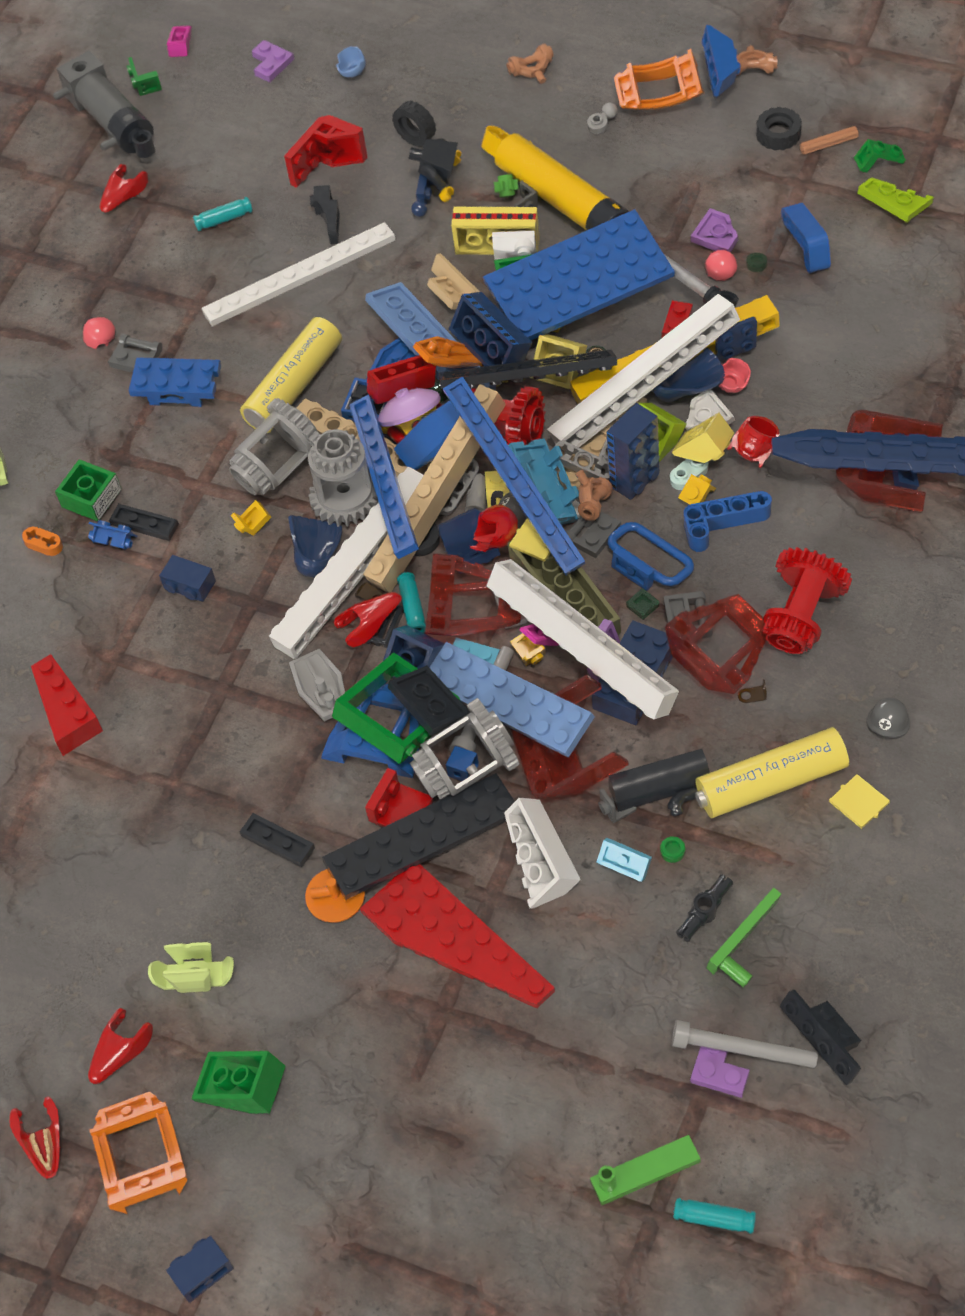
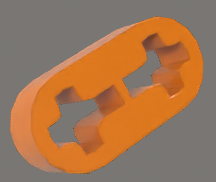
M29 527L23 531L22 539L29 549L48 556H55L63 549L62 541L55 533L38 527Z

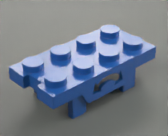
M136 358L128 391L130 396L147 397L150 405L190 403L191 407H202L201 398L214 399L216 392L214 377H219L221 362L220 360ZM170 394H171V395H178V396H180V397H181V395H182L184 399H179V397H176V396H168V397H166V398H161V395L164 396V395H170Z

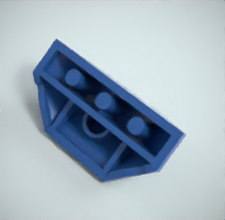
M706 25L701 41L705 52L704 56L713 96L719 97L734 83L736 75L740 73L741 66L740 62L737 61V49L734 48L733 40L712 26Z

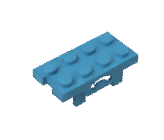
M545 439L532 440L528 445H524L523 441L510 443L508 446L560 524L574 523L578 516L572 502L579 497V492L576 486H571L560 460L563 456L560 447L555 446L552 450H549ZM557 466H558V468H559V470H560V471H559L560 480L562 481V483L566 484L567 489H565V490H564V487H562V485L560 484V482H559V480H558L557 471H555L556 468H557Z

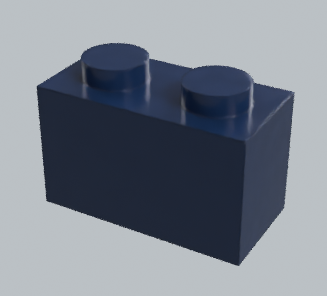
M175 555L171 556L159 575L164 589L168 592H176L190 600L196 599L204 602L216 582L212 568Z
M210 1235L206 1239L203 1238L193 1245L192 1250L186 1255L175 1258L170 1263V1267L166 1269V1272L188 1303H191L234 1268Z

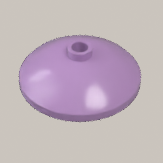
M401 389L395 393L396 396L389 400L378 417L381 426L388 427L410 421L436 406L441 399L438 392L430 389Z

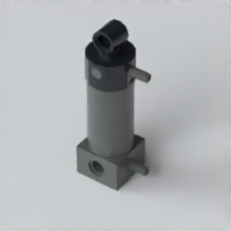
M90 50L56 68L63 88L53 93V97L55 100H59L66 96L79 112L86 109L104 128L110 139L100 144V148L103 151L117 144L126 153H136L140 158H149L154 155L156 149L152 138L154 130L151 122L107 79L103 64Z

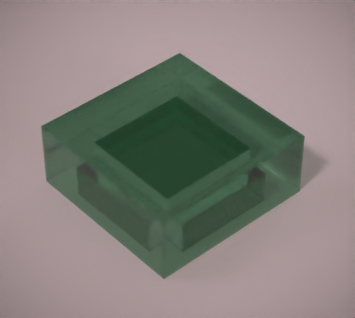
M642 588L626 602V607L644 620L659 607V600Z

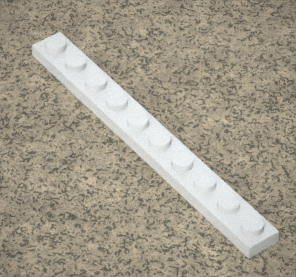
M384 222L202 307L203 314L211 326L217 325L395 241V235Z

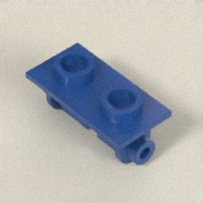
M98 520L97 523L89 522L94 528L93 531L89 532L88 538L94 543L108 545L111 537V546L126 550L133 545L131 537H138L127 526L118 525V528L111 527V523Z

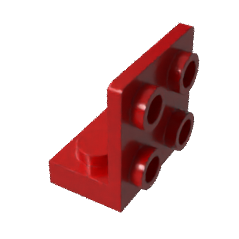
M387 768L365 806L368 821L385 827L431 805L433 798L428 794L400 784L397 772Z

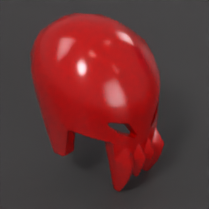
M502 504L493 505L483 510L479 514L473 538L478 544L477 546H470V548L486 552L489 548H503L507 546L515 537L516 530L518 529V520L515 513Z

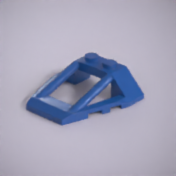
M384 684L356 707L364 714L369 705L402 711L392 730V733L400 737L409 717V735L419 727V722L387 688L388 684ZM339 721L329 735L321 756L322 759L345 764L347 756L388 764V768L395 770L399 776L413 778L415 774L410 765V762L414 761L413 757L409 756L399 764Z

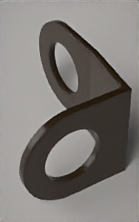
M364 582L356 591L355 596L368 600L376 594L380 596L383 593L368 582Z
M763 679L761 686L741 689L738 692L739 701L742 703H752L767 700L765 680ZM743 692L750 693L751 697L749 699H743L741 697V694Z

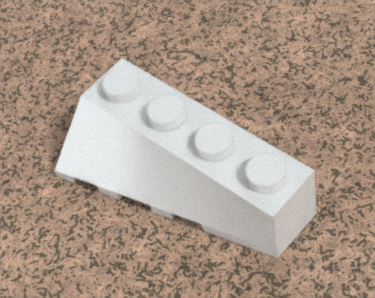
M518 798L504 814L512 843H516L517 863L522 865L525 877L522 878L524 888H528L529 908H535L566 895L581 879L541 801L538 799Z

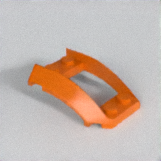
M687 50L688 53L681 57L673 56L652 64H627V69L622 74L619 72L614 77L621 108L636 110L661 109L682 104L705 94L697 69L698 64L692 50ZM677 75L681 89L680 92L662 98L640 99L637 82L662 80Z
M147 1092L100 1109L95 1117L96 1124L94 1128L89 1130L100 1164L109 1208L127 1214V1206L170 1190L177 1189L180 1195L187 1182V1176L166 1102H161L156 1095ZM156 1117L168 1162L120 1180L108 1135Z

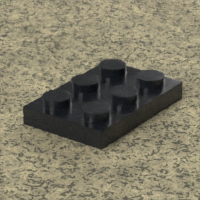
M427 665L389 681L387 688L430 735L446 729L470 713Z

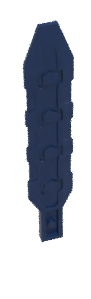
M807 429L774 437L771 440L772 455L812 468L867 469L868 471L882 472L884 470H899L922 474L939 472L957 473L958 475L965 476V437L962 436L946 438L928 437L923 434H910L907 436L888 435L881 432L849 433L827 429Z

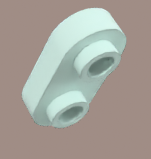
M690 459L684 460L671 471V486L677 490H683L691 474L699 478L700 474L705 475L708 472L709 463Z

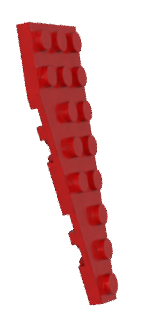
M420 864L398 874L360 908L361 913L395 945L402 948L404 946L413 950L417 955L433 959L439 965L470 979L475 978L485 983L486 986L508 993L510 997L534 1008H538L555 992V987Z

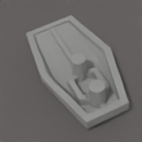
M320 649L289 662L298 693L323 721L333 718L332 713L335 701L345 693L341 672Z

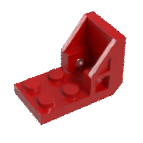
M331 115L318 117L284 155L290 185L297 188L306 180L311 171L318 166L319 162L331 167L364 163L368 155L363 128Z

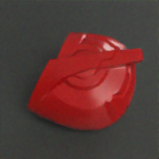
M747 417L733 436L727 450H731L734 447L737 453L744 459L751 462H760L759 468L761 469L766 459L772 453L771 440L779 436V429L772 420L766 417Z

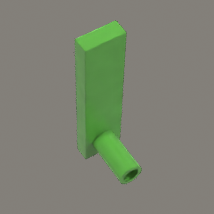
M773 888L709 960L706 969L713 975L721 969L743 988L752 979L753 975L730 956L778 903L781 896L778 890Z
M687 1135L614 1168L603 1166L600 1168L598 1175L591 1177L590 1181L602 1206L701 1162V1159L690 1136Z

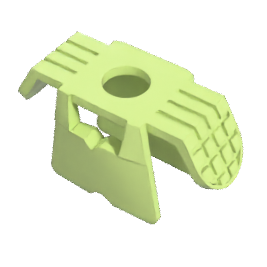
M181 943L164 946L165 951L177 964L166 965L160 961H154L148 967V975L151 982L164 990L176 989L180 993L203 992L211 990V987L225 986L231 979L234 961L232 957L227 956L223 961L212 962L211 943ZM192 958H194V959H201V958H203V959H204V960H199V961H184V960H190V959H192Z

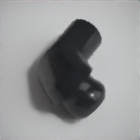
M695 787L676 792L667 804L671 816L675 817L683 814L682 805L685 802L696 799Z

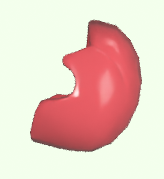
M716 250L711 253L705 263L707 276L716 281H725L731 278L737 271V262L734 255L726 250Z
M95 317L89 319L84 325L83 341L93 349H97L100 344L108 346L109 342L115 338V327L107 318Z
M729 358L723 364L725 379L718 386L727 393H738L747 386L751 370L742 359Z

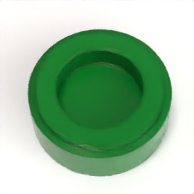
M673 836L664 839L660 845L662 858L670 863L682 860L685 856L684 842L680 838Z

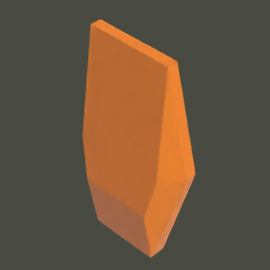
M436 336L415 342L413 346L427 363L439 367L464 368L483 366L463 343Z

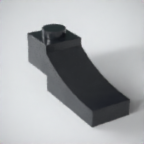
M330 185L314 186L313 195H310V205L314 207L316 215H320L327 225L330 244H339L340 211L337 199L333 200Z

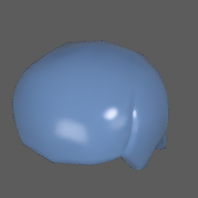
M350 46L343 49L337 55L338 64L336 66L342 76L352 78L363 72L366 60L358 47Z

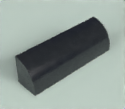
M701 748L609 775V790L617 811L620 812L672 797L676 792L695 787L697 789L696 778L706 775L710 771L705 754Z

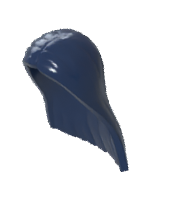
M706 348L697 357L686 362L652 391L662 401L673 402L682 397L706 392L717 387L725 379V370L717 356L709 348Z
M291 515L288 517L294 547L295 566L303 576L315 577L324 570L329 559L336 551L342 534V526L337 527L336 523L328 525L326 521Z

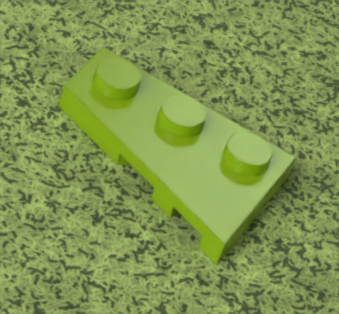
M872 177L861 184L857 192L867 200L906 222L930 206L934 199L933 196L926 195L925 198L915 195L916 191L910 189L907 192L896 189L894 184Z

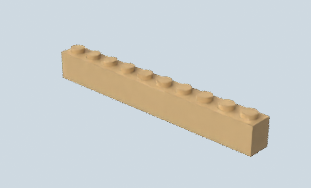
M479 384L474 395L492 422L495 423L506 404L497 391ZM461 417L455 423L406 503V509L418 547L480 448V445ZM387 534L363 575L373 586L387 593L392 592L397 584V577L405 571L416 551L398 559L394 554L389 534Z

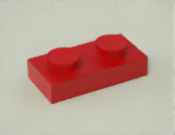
M672 300L662 330V338L691 316L693 304Z

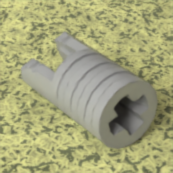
M481 473L473 477L471 488L467 491L465 512L473 508H477L480 512L485 510L487 498L485 491L486 483L485 476Z

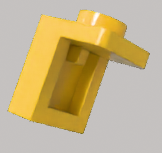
M691 474L678 498L688 504L704 502L710 490L714 492L716 488L710 485L712 480L700 474L698 478Z
M255 500L241 516L233 513L231 517L235 521L234 526L241 533L247 532L254 536L269 521L271 515L260 502Z
M523 633L510 641L511 646L525 666L530 663L535 665L544 658L543 655L546 648L543 645L534 644Z

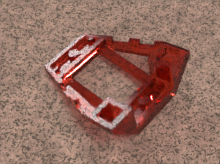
M433 553L425 634L464 636L510 627L521 623V613L512 609L510 604L499 597L497 616L451 620L453 593L491 590L487 587L488 581L454 584L455 570L485 579L490 578L492 571L483 568L484 565L476 562L475 564L466 562L464 558L457 555Z
M739 594L717 600L714 604L708 606H699L689 612H680L665 626L672 656L706 689L735 694L749 681L761 649L765 645L767 635L763 633L765 625L763 617ZM712 614L700 627L696 628L692 624V622ZM726 615L750 639L719 668L695 643ZM748 653H750L742 668L739 670L736 667V665Z

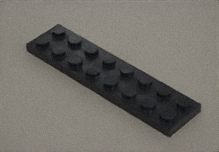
M609 349L439 372L438 375L441 389L461 377L465 379L470 388H478L479 384L482 383L500 385L503 384L504 380L522 382L525 381L524 378L533 377V379L537 380L544 379L549 374H555V376L560 377L568 375V372L577 371V373L582 374L590 372V369L599 368L600 371L610 370L612 366L617 365V356Z
M497 773L470 785L455 796L449 795L323 856V863L332 878L336 880L344 899L347 900L406 871L412 866H417L507 822L504 813L515 801Z

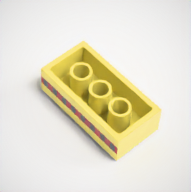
M454 207L451 226L455 254L494 255L492 232L534 231L538 252L540 235L537 207Z

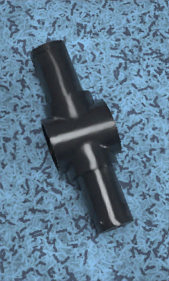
M720 874L709 890H705V892L698 893L695 896L693 907L688 912V918L676 931V934L681 939L684 937V940L689 942L700 926H704L715 919L716 909L722 903L721 899L729 888L733 886V881L727 877L724 880L726 876ZM707 905L710 909L702 910L699 907Z

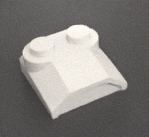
M534 231L492 232L495 260L537 253Z

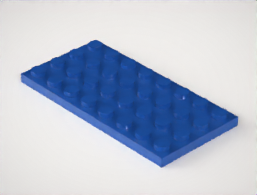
M634 209L483 276V280L501 312L531 341L538 338L539 335L547 334L675 276V271Z

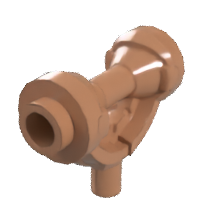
M544 43L539 45L531 56L526 58L512 56L508 58V63H506L508 72L515 77L519 75L529 78L536 77L538 82L543 84L546 81L543 73L548 63L552 61L553 51L550 46ZM534 62H539L535 66L527 67V65H530Z
M748 46L747 51L737 55V61L740 62L741 66L739 75L746 69L751 68L762 69L765 73H773V70L777 69V56L773 57V53L754 50L753 46Z
M580 470L575 474L581 483L579 486L580 504L578 512L585 520L593 521L601 513L602 506L599 501L607 499L611 495L613 487L609 480L601 477L588 478L585 472Z

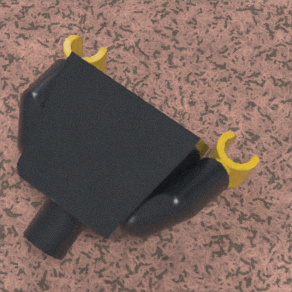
M444 138L426 139L423 150L411 147L408 159L420 162L418 173L432 181L439 191L441 190L439 193L440 199L443 202H447L451 199V195L454 194V189L446 187V185H449L453 166L461 162V152L457 150V142L446 141Z

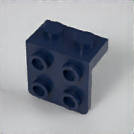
M750 317L737 322L716 339L715 355L719 361L750 351L757 346L756 318Z
M473 508L438 525V531L449 562L459 573L469 572L475 566L488 563L494 557L501 555L498 548H489L486 552L470 548V546H477L478 544L477 541L473 540L478 517L481 513L477 508Z

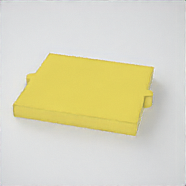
M527 518L521 528L516 530L517 534L509 546L545 562L551 553Z
M858 774L846 785H841L840 790L829 799V802L861 829L873 818H878V813L890 803L885 796Z

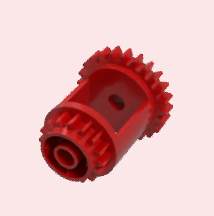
M525 386L521 388L520 392H517L513 400L503 399L506 405L494 425L508 445L523 441L524 445H528L532 440L542 439L541 435L544 432V423L546 421L544 415L546 411H543L545 403H542L544 396H541L542 391H539V388ZM471 388V390H472L473 393H474V392L476 391V389H477V388Z
M789 547L788 550L784 549L783 552H780L775 567L778 568L777 572L781 573L780 577H783L784 581L792 587V590L784 608H770L765 612L763 617L765 624L763 633L767 634L766 640L769 644L786 653L802 654L804 651L807 652L808 649H811L813 643L819 641L822 630L811 619L819 598H838L839 595L844 596L852 582V578H850L851 573L847 572V568L841 567L842 563H835V558H827L825 553L820 555L816 550L810 552L807 548L802 551L799 547H796L795 550Z

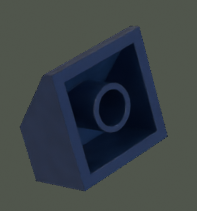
M408 625L393 629L383 661L392 653H395L418 669L426 665L430 668L445 643Z

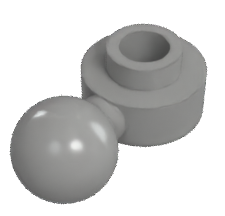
M606 103L602 107V113L592 114L588 118L587 124L591 133L601 134L607 130V119H612L617 115L616 105Z

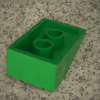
M269 1051L208 1052L191 1099L196 1102L246 1113H270L286 1065Z

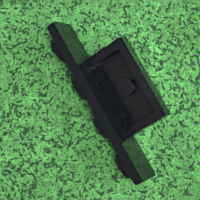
M795 989L789 991L780 1004V1008L845 1085L850 1084L860 1072L861 1067L848 1051L856 1048L862 1040L828 1001L810 1008Z

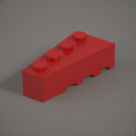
M51 654L31 666L55 742L62 756L103 732L97 716Z

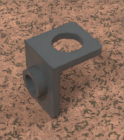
M520 181V196L523 199L516 203L514 207H538L537 192L525 182Z
M603 788L599 790V808L604 815H608L612 823L637 810L636 807L621 812L616 811L613 798H609Z

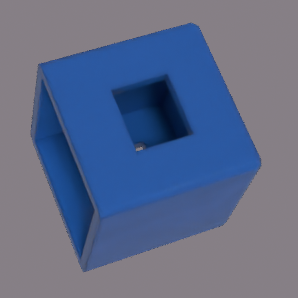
M455 746L446 763L448 777L460 781L470 777L466 768L472 764H475L478 768L479 760L477 753Z

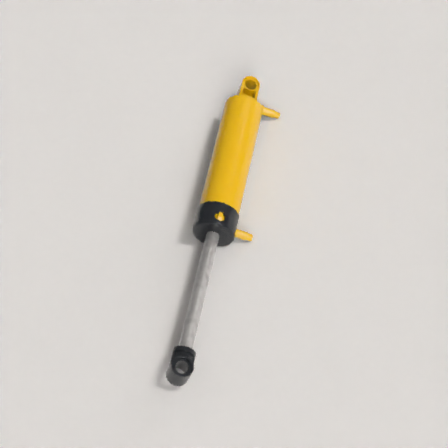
M496 126L486 127L481 147L495 157V164L508 175L512 174L514 179H518V182H525L537 192L540 198L586 231L629 212L618 202L604 195L521 135L515 133L509 135ZM665 255L675 271L674 277L702 296L704 304L719 294L736 308L739 300L736 294L721 290L718 286L710 287Z

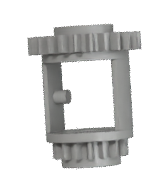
M275 398L267 405V412L270 415L234 450L235 455L229 460L231 465L229 471L232 476L253 495L258 493L264 495L269 489L274 490L308 456L310 447L313 446V440H316L318 435H320L314 424L300 410L290 406L289 403L286 404L283 399ZM272 427L289 445L297 450L274 475L262 461L249 451L258 441L264 444L269 440L265 434Z
M328 430L318 435V438L313 440V446L310 447L308 454L314 486L309 488L311 509L314 510L315 516H320L321 521L327 519L328 525H331L334 521H336L337 527L342 522H345L346 527H348L350 521L357 525V519L360 518L364 521L365 515H369L370 509L379 502L368 469L364 447L355 438L354 434L350 435L347 430Z
M478 698L467 704L470 711L468 715L420 744L422 749L412 755L414 761L410 762V765L431 798L436 795L439 799L444 798L448 794L455 796L502 765L508 771L520 765L512 750V747L515 746L504 725L494 711L488 712ZM470 723L494 761L479 771L475 764H472L466 768L470 777L454 786L430 748Z

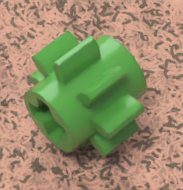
M512 174L497 176L498 182H494L495 193L499 192L500 197L515 196L514 190H519L518 179L513 180Z

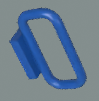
M624 523L608 537V546L613 551L611 567L646 591L653 586V580L664 586H676L690 576L694 570L693 560L688 555L639 523ZM635 531L682 562L685 567L674 577H667L618 545L617 540L626 532Z

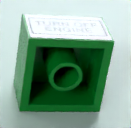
M79 459L55 493L62 508L98 522L121 491V486L116 473Z

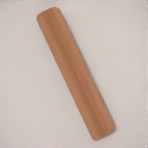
M852 126L802 142L800 150L803 154H808L858 137L859 132L856 126Z

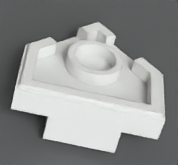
M709 390L700 393L691 400L690 413L685 428L688 431L718 412L728 425L735 421V418L715 393Z

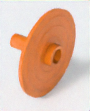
M328 869L321 871L310 881L305 894L307 907L313 916L330 923L342 922L354 916L363 905L365 891L345 900L337 886L336 880L332 878Z

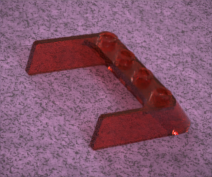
M857 410L850 417L847 432H881L888 435L903 433L907 436L910 434H923L928 437H942L943 424L868 410ZM839 467L836 469L837 479L862 500L920 512L924 509L926 492L883 484L886 470L882 472L868 471L867 469Z
M585 675L556 692L555 695L573 704H577L602 689L601 683L589 675ZM511 729L531 793L538 799L579 794L629 765L626 758L616 752H611L583 769L576 747L570 756L566 757Z

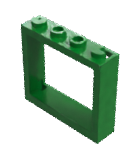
M392 653L335 701L332 713L334 719L399 764L409 756L413 757L412 755L416 753L420 744L433 736L420 725L402 740L356 708L393 676L398 678L418 669L395 653Z

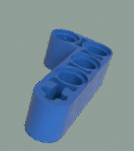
M798 203L781 208L783 223L803 249L804 263L808 273L830 268V247L827 233L803 203Z
M758 491L690 504L685 507L684 530L690 549L695 552L705 551L709 547V531L767 520L771 516L772 498L770 494Z

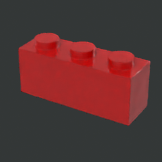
M418 355L367 371V393L376 404L391 400L396 396L395 393L404 388L411 390L435 386L436 365L427 363Z

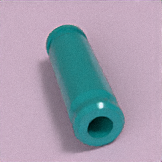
M244 197L242 200L238 199L202 212L197 216L194 215L193 221L197 230L201 231L203 228L207 229L243 216L248 212L251 213L253 209L249 198Z
M411 572L401 573L397 577L400 595L402 596L407 625L424 633L427 625L425 624L415 575Z
M677 1198L674 1219H682L685 1222L738 1232L747 1231L749 1234H752L754 1232L756 1213L754 1211L747 1212L739 1208Z

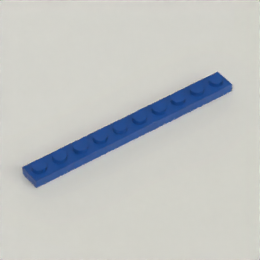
M461 377L443 388L446 396L565 576L583 566L585 560L465 379Z
M368 394L349 405L360 442L365 450L367 465L392 548L396 557L400 559L418 550L419 547L374 403Z

